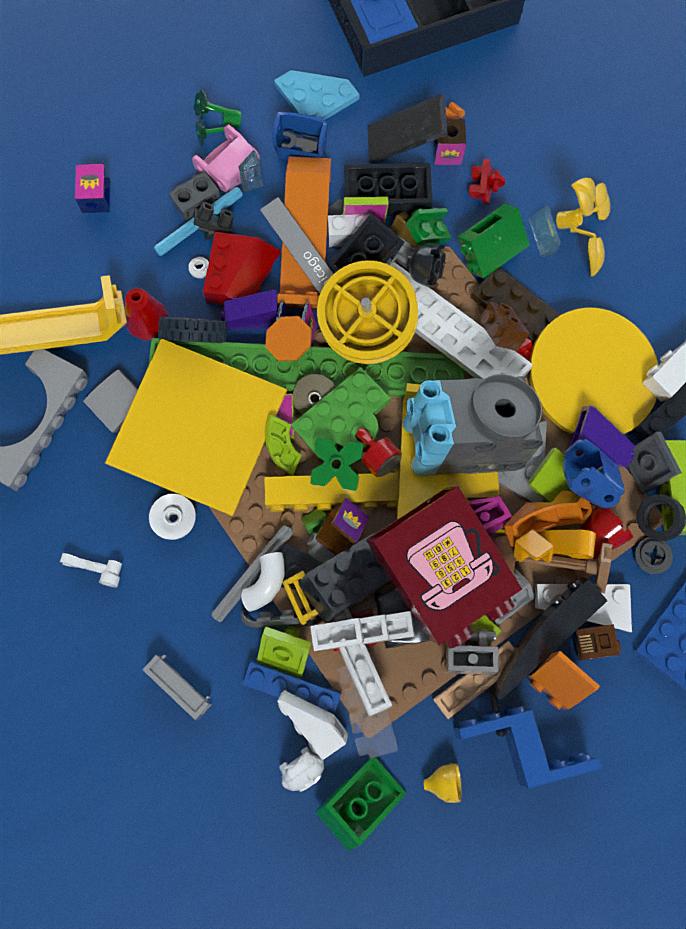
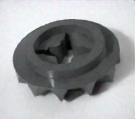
M648 537L640 541L634 550V561L638 563L640 569L648 574L663 573L672 563V551L665 541ZM654 549L655 555L662 559H655L651 563V557L645 553H650Z

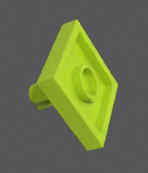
M287 626L284 633L265 627L257 662L302 678L312 642L297 638L299 629L294 626Z

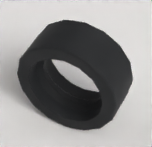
M654 495L641 503L637 510L636 520L639 529L644 535L655 540L668 541L682 533L686 525V513L684 507L677 500L666 495ZM659 504H666L674 511L672 526L663 532L652 529L649 524V514Z

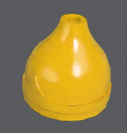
M449 763L439 767L430 777L424 779V789L432 792L444 802H461L462 788L458 764Z

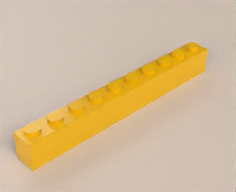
M498 472L447 474V487L459 486L468 502L499 496ZM373 473L358 474L359 484L356 491L343 489L336 477L325 486L312 485L310 483L311 476L264 477L265 507L270 509L271 512H283L284 508H294V511H307L308 507H317V510H331V506H337L347 498L354 505H364V509L378 508V505L387 504V508H397L399 473H388L383 477H375Z

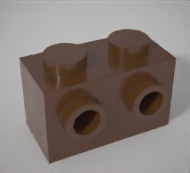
M490 302L479 319L497 347L518 351L529 335L528 330L512 307L505 303L497 304Z

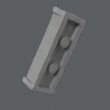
M155 655L143 668V671L195 720H199L211 707L212 704L208 702L211 697L207 696L204 698L165 661L167 659L166 655L162 657Z

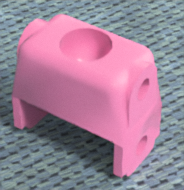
M227 125L224 127L227 141L215 148L204 161L197 155L192 158L193 165L200 174L205 171L213 183L224 192H229L242 183L257 168V162L260 160L258 152L247 143L242 135L233 127Z

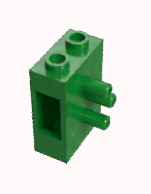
M503 204L458 236L461 244L460 250L465 255L468 271L481 278L488 276L530 245L519 208L508 204Z

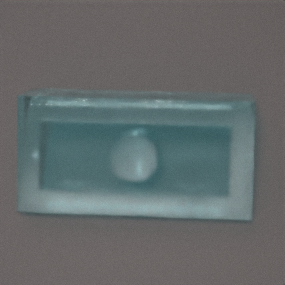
M254 150L238 166L243 192L263 186L260 161Z
M544 206L529 219L541 257L556 254L561 244L549 207Z

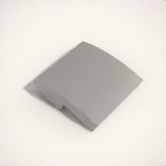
M117 370L100 383L83 402L112 433H117L125 420L138 388L121 370Z

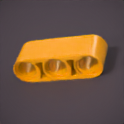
M544 530L538 533L554 546L553 556L572 559L593 558L596 533L592 531Z

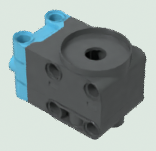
M496 374L485 379L424 381L416 396L408 399L407 414L403 420V427L407 432L413 434L416 455L411 462L412 471L419 476L506 472L524 468L539 447L543 445L539 428L542 406L538 395L528 384L526 377Z

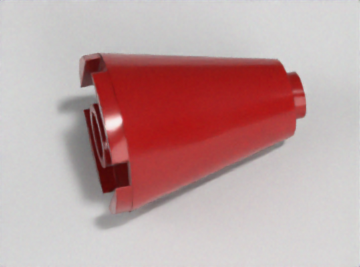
M134 288L126 294L125 315L127 323L125 325L130 334L141 338V340L157 338L159 317H168L165 306L140 288Z
M597 505L580 528V530L596 533L592 560L598 559L602 543L613 544L612 550L633 538L629 529L626 531L622 529L623 522L609 508H601Z

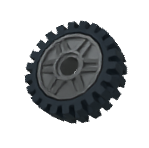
M159 317L158 338L186 342L224 343L226 339V321L186 317Z

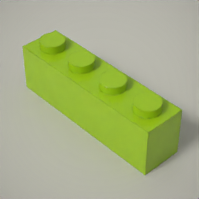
M665 440L682 473L660 485L659 493L660 495H666L677 500L684 507L686 513V441ZM661 504L664 531H666L674 522V511L670 506ZM686 525L679 535H686Z

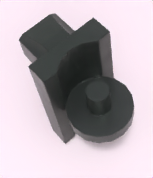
M203 202L199 209L195 208L193 223L199 226L198 231L205 233L204 239L210 240L215 232L232 234V211L222 209L219 216L213 215L214 206Z

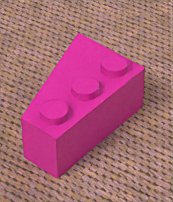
M500 496L471 500L469 502L488 535L504 528V525L512 517Z

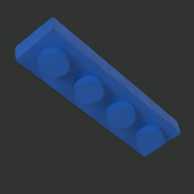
M253 660L249 663L242 684L278 698L285 690L332 714H335L342 693L336 689Z

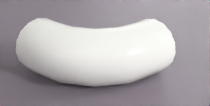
M282 552L269 553L259 557L261 564L260 577L254 585L243 589L241 594L243 605L248 611L257 610L270 603L280 591L285 575Z

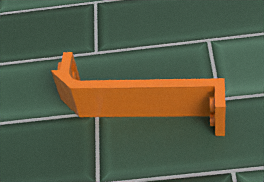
M289 156L286 169L284 206L325 262L331 158ZM282 242L278 305L281 302L283 308L308 309L310 303L311 309H317L320 294Z

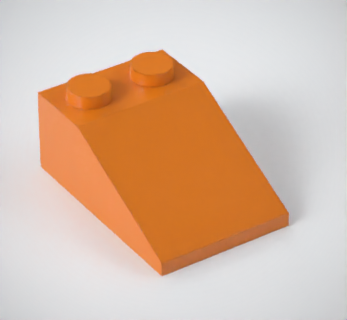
M561 651L551 653L527 676L531 680L529 683L531 687L537 692L541 693L543 691L549 696V703L558 710L560 708L569 710L600 687Z

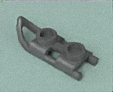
M295 610L282 611V616L273 617V612H261L256 621L251 620L244 611L241 612L242 622L253 628L302 625Z

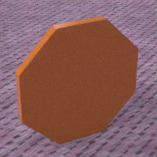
M299 316L280 317L266 332L265 348L278 361H297L311 347L312 329Z

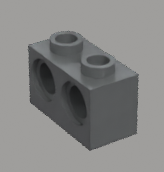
M205 171L194 175L188 182L176 186L169 193L173 206L186 223L194 217L193 212L195 208L199 209L203 202L213 204L221 198L219 189Z

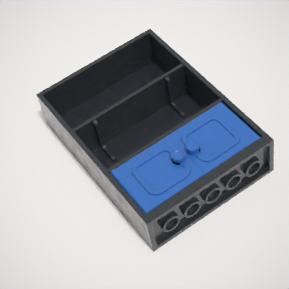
M328 0L363 77L519 24L525 0Z

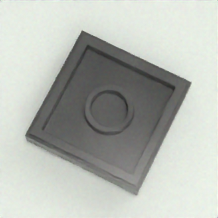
M661 432L652 434L634 446V457L632 462L628 464V467L642 494L655 489L682 473Z

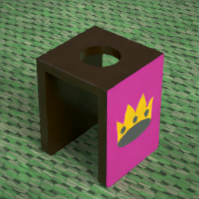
M437 119L433 143L438 144L434 160L435 165L462 164L466 148L465 119Z

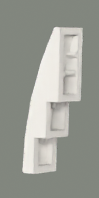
M411 611L310 626L314 651L415 636Z

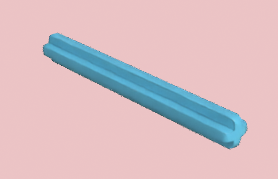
M234 187L211 204L214 206L213 215H218L222 209H226L243 196L242 191L238 187ZM194 217L154 246L159 256L168 252L199 228V226L193 223Z

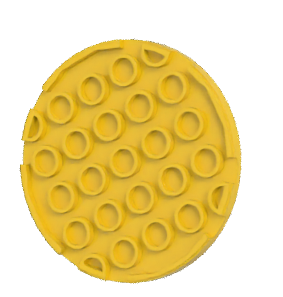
M599 308L575 309L560 315L548 324L539 334L533 345L529 362L533 364L530 370V385L540 399L542 411L554 424L572 435L574 434L581 409L584 406L595 407L622 434L637 427L652 410L657 398L643 382L648 377L646 373L653 366H658L657 358L645 335L623 316Z

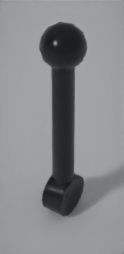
M490 686L487 689V693L491 697L494 713H499L496 697L492 693L494 686ZM504 728L496 730V734L499 737L505 736Z

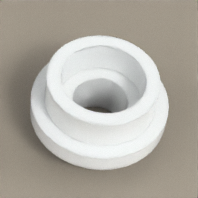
M203 257L191 260L189 263L190 274L195 278H205L209 261ZM198 265H203L201 269L196 268Z

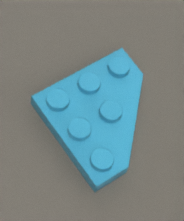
M290 70L274 80L275 87L295 113L323 120L328 119L356 102L360 97V94L350 81L343 78Z

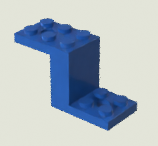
M524 706L506 709L505 715H500V712L483 715V721L476 722V719L458 722L459 727L454 728L455 736L459 739L504 728L519 785L526 788L602 769L599 758L590 757V754L583 753L570 755L569 761L555 759L547 762L533 711L525 710Z

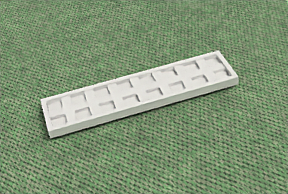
M395 262L390 265L399 270L409 280L415 291L418 302V323L415 333L473 377L485 379L496 374L524 377L531 370L533 364L516 351L497 347L482 326L429 287L414 281L410 273Z

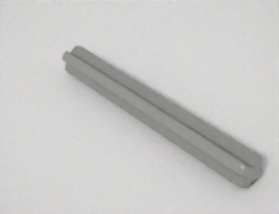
M286 525L279 529L212 612L211 616L215 620L222 622L240 600L243 589L249 588L261 574L259 557L278 552L293 534L292 529Z

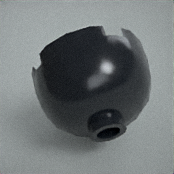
M425 243L418 246L412 255L408 256L406 265L414 281L432 289L438 286V283L435 282L437 278H442L446 254L441 251V249H445L443 245Z

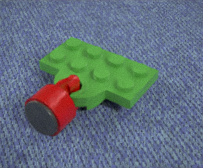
M361 367L291 424L292 429L320 460L322 459L315 452L317 438L332 439L335 446H340L341 448L349 442L362 443L364 445L363 452L365 453L362 462L375 477L387 475L402 459V452L389 438L377 441L380 431L375 415L391 402V398Z

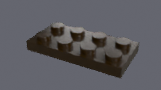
M500 267L490 273L470 297L484 309L487 308L490 302L497 304L505 303L512 307L528 330L529 335L527 338L532 341V347L543 329L560 316L558 312Z

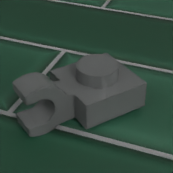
M291 130L283 132V135L289 136L291 139L290 143H282L281 146L284 148H291L295 145L301 147V150L304 152H313L318 149L319 137L303 133L296 134Z

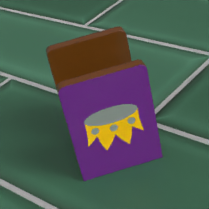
M345 498L328 513L315 539L336 556L343 552L348 540L354 544L358 542L369 517Z

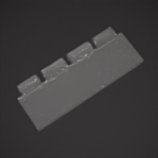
M370 654L371 660L376 668L373 654ZM347 667L337 668L341 685L351 683V688L342 690L347 709L357 707L358 712L348 715L353 734L362 731L364 734L363 737L355 738L359 756L369 754V758H374L398 751L388 709L369 717Z

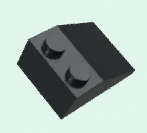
M370 214L330 261L328 266L336 273L341 268L360 261H377L390 265L405 241L373 214Z

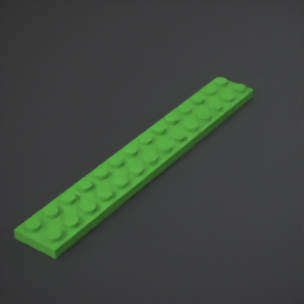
M159 338L151 339L149 364L161 340ZM167 340L283 387L287 391H294L297 382L309 374L324 375L331 379L337 387L360 367L389 397L402 398L404 397L407 383L421 385L424 381L464 380L465 370L444 354L400 352L395 357L381 363L359 364L341 357L332 348L311 347L312 356L295 368L289 361H278L265 348L266 344L203 343Z

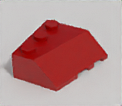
M215 232L203 288L206 303L224 305V301L257 294L261 289L264 279L272 270L275 260L280 256L281 251L256 237Z

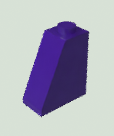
M276 290L224 301V309L221 310V321H226L227 330L269 329L275 323L279 309Z
M582 407L569 448L577 440H584L586 438L604 452L618 467H628V464L632 462L634 457V445L595 407ZM577 450L576 453H579V454L582 455V454L584 453V451H582V450Z

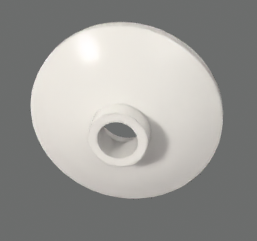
M167 494L160 497L154 502L149 512V523L152 530L158 536L168 540H176L187 535L193 528L196 520L194 506L186 497L179 494ZM177 515L178 519L175 522H171L170 517Z

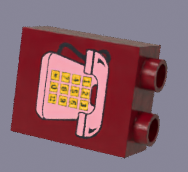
M459 486L444 488L366 539V542L426 637L439 646L445 642L448 648L451 649L466 642L474 634L470 627L472 623L484 615L490 621L506 615L515 606L511 597L522 590V587Z

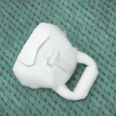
M308 747L302 749V755L290 764L284 762L279 766L284 788L301 792L311 787L321 778V773L324 769V759L322 760L318 754H314Z

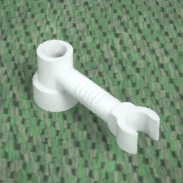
M62 554L60 562L63 563L62 565L102 573L99 583L115 588L118 586L120 580L118 576L122 563L108 560L107 565L70 554Z

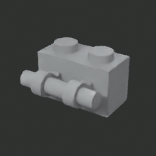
M478 629L467 640L478 641V646H465L464 642L455 648H446V673L486 675L498 673V647L487 646V641H496V632H486V629Z

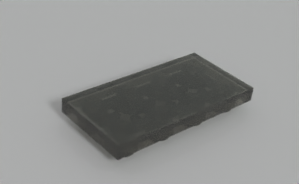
M439 94L368 125L369 162L377 164L448 135L445 97Z

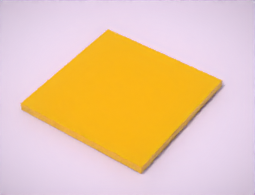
M161 339L105 464L234 516L266 442L265 426L268 415L277 416L287 389Z

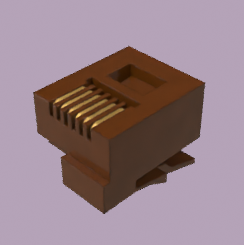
M614 624L576 630L578 639L576 647L579 661L620 655L621 646L620 642H617Z

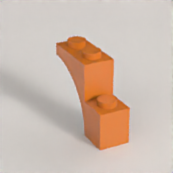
M561 491L552 502H526L504 525L510 546H515V541L532 529L540 533L557 526L583 524L592 513L591 504L573 491Z

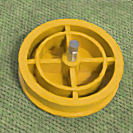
M360 261L341 268L328 279L318 299L317 318L326 342L338 355L354 363L376 364L395 357L409 344L417 328L418 302L411 283L399 270L382 262Z

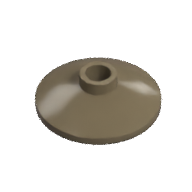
M321 374L304 376L297 382L293 391V402L296 409L302 415L334 390L336 386L331 379ZM311 395H318L319 400L317 402L312 401Z

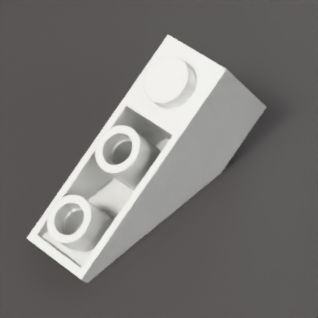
M285 690L281 693L277 701L281 712L290 717L295 730L307 739L309 747L314 754H318L323 760L346 744L349 733L334 714Z

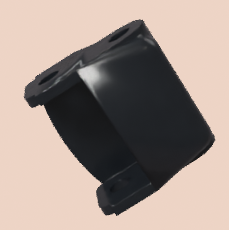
M397 589L374 594L378 616L410 611ZM412 615L415 636L384 641L385 649L429 642L430 640Z

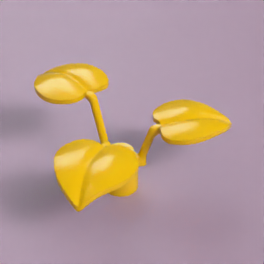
M582 178L571 185L577 194L580 208L573 211L558 212L556 223L559 229L570 228L571 233L576 232L590 237L588 253L591 269L590 277H593L600 270L604 262L605 250L603 241L600 237L596 238V234L578 229L577 227L583 222L582 215L590 216L592 213L597 212L598 219L605 220L610 213V199L604 183H599L595 187L594 181L591 178Z

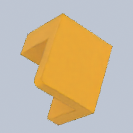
M532 529L515 541L514 557L519 562L530 556L535 561L543 559L546 563L552 561L554 546Z

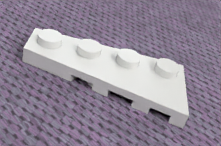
M535 584V608L546 610L551 605V599L558 594L562 595L568 589V584ZM607 584L605 594L602 593V595L608 601L587 621L603 626L614 624L616 629L632 632L630 584Z

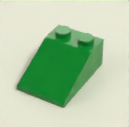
M373 755L318 807L315 813L349 851L359 847L407 793Z

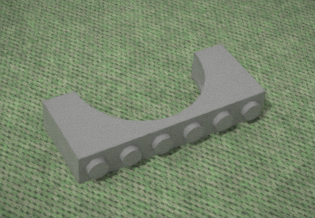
M44 349L34 350L25 363L27 368L37 375L44 384L47 394V408L44 418L38 428L23 441L0 447V483L16 492L27 481V474L39 462V455L44 448L49 446L54 431L61 427L66 412L72 409L76 402V396L80 391L84 390L88 382V376L82 369Z

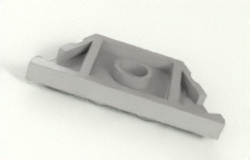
M547 421L539 423L543 445L539 447L526 466L517 471L498 472L500 486L510 489L513 494L520 498L523 497L530 502H542L543 500L527 485V482L545 459Z

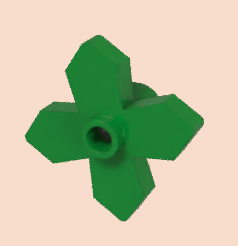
M317 438L315 452L325 463L312 470L310 483L312 485L325 486L336 477L343 489L356 491L359 484V475L350 465L362 458L364 445L362 443L349 442L338 451L332 439ZM336 459L341 462V466L338 469L332 465Z

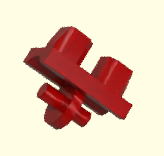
M483 159V165L472 167L473 181L481 180L480 184H471L469 194L471 199H481L483 205L490 204L491 189L492 192H498V188L505 185V178L500 175V171H494L490 167V159Z

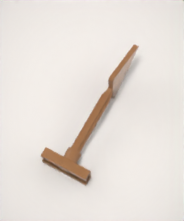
M507 535L492 539L508 567L514 573L515 562L518 561L514 557L515 546H510ZM602 543L598 560L587 559L585 561L552 556V561L546 563L543 559L535 561L529 556L522 562L582 570L588 574H595V587L605 594L611 566L610 557L613 544Z

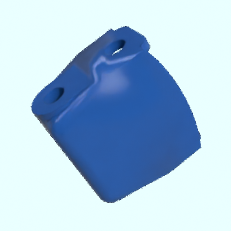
M278 112L272 135L273 146L278 157L288 161L289 156L325 158L328 121L299 113ZM291 130L296 134L303 133L319 137L318 149L313 152H304L301 150V147L295 145L291 148H284L281 146L282 143H290L291 139L289 136L283 135V132Z
M586 438L584 440H577L566 450V457L563 460V471L569 488L583 499L601 508L617 505L620 501V496L625 492L618 465ZM577 450L584 451L582 455L575 454Z

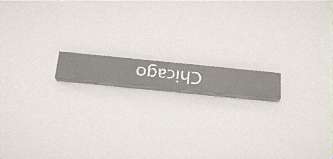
M277 197L260 209V211L320 294L325 283L333 273L279 197Z

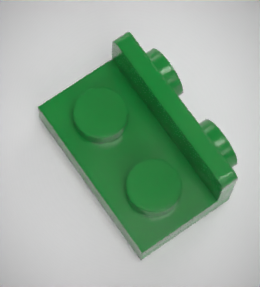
M447 208L418 209L411 214V218L406 222V226L417 245L445 243L451 238L447 226L442 221L448 214Z

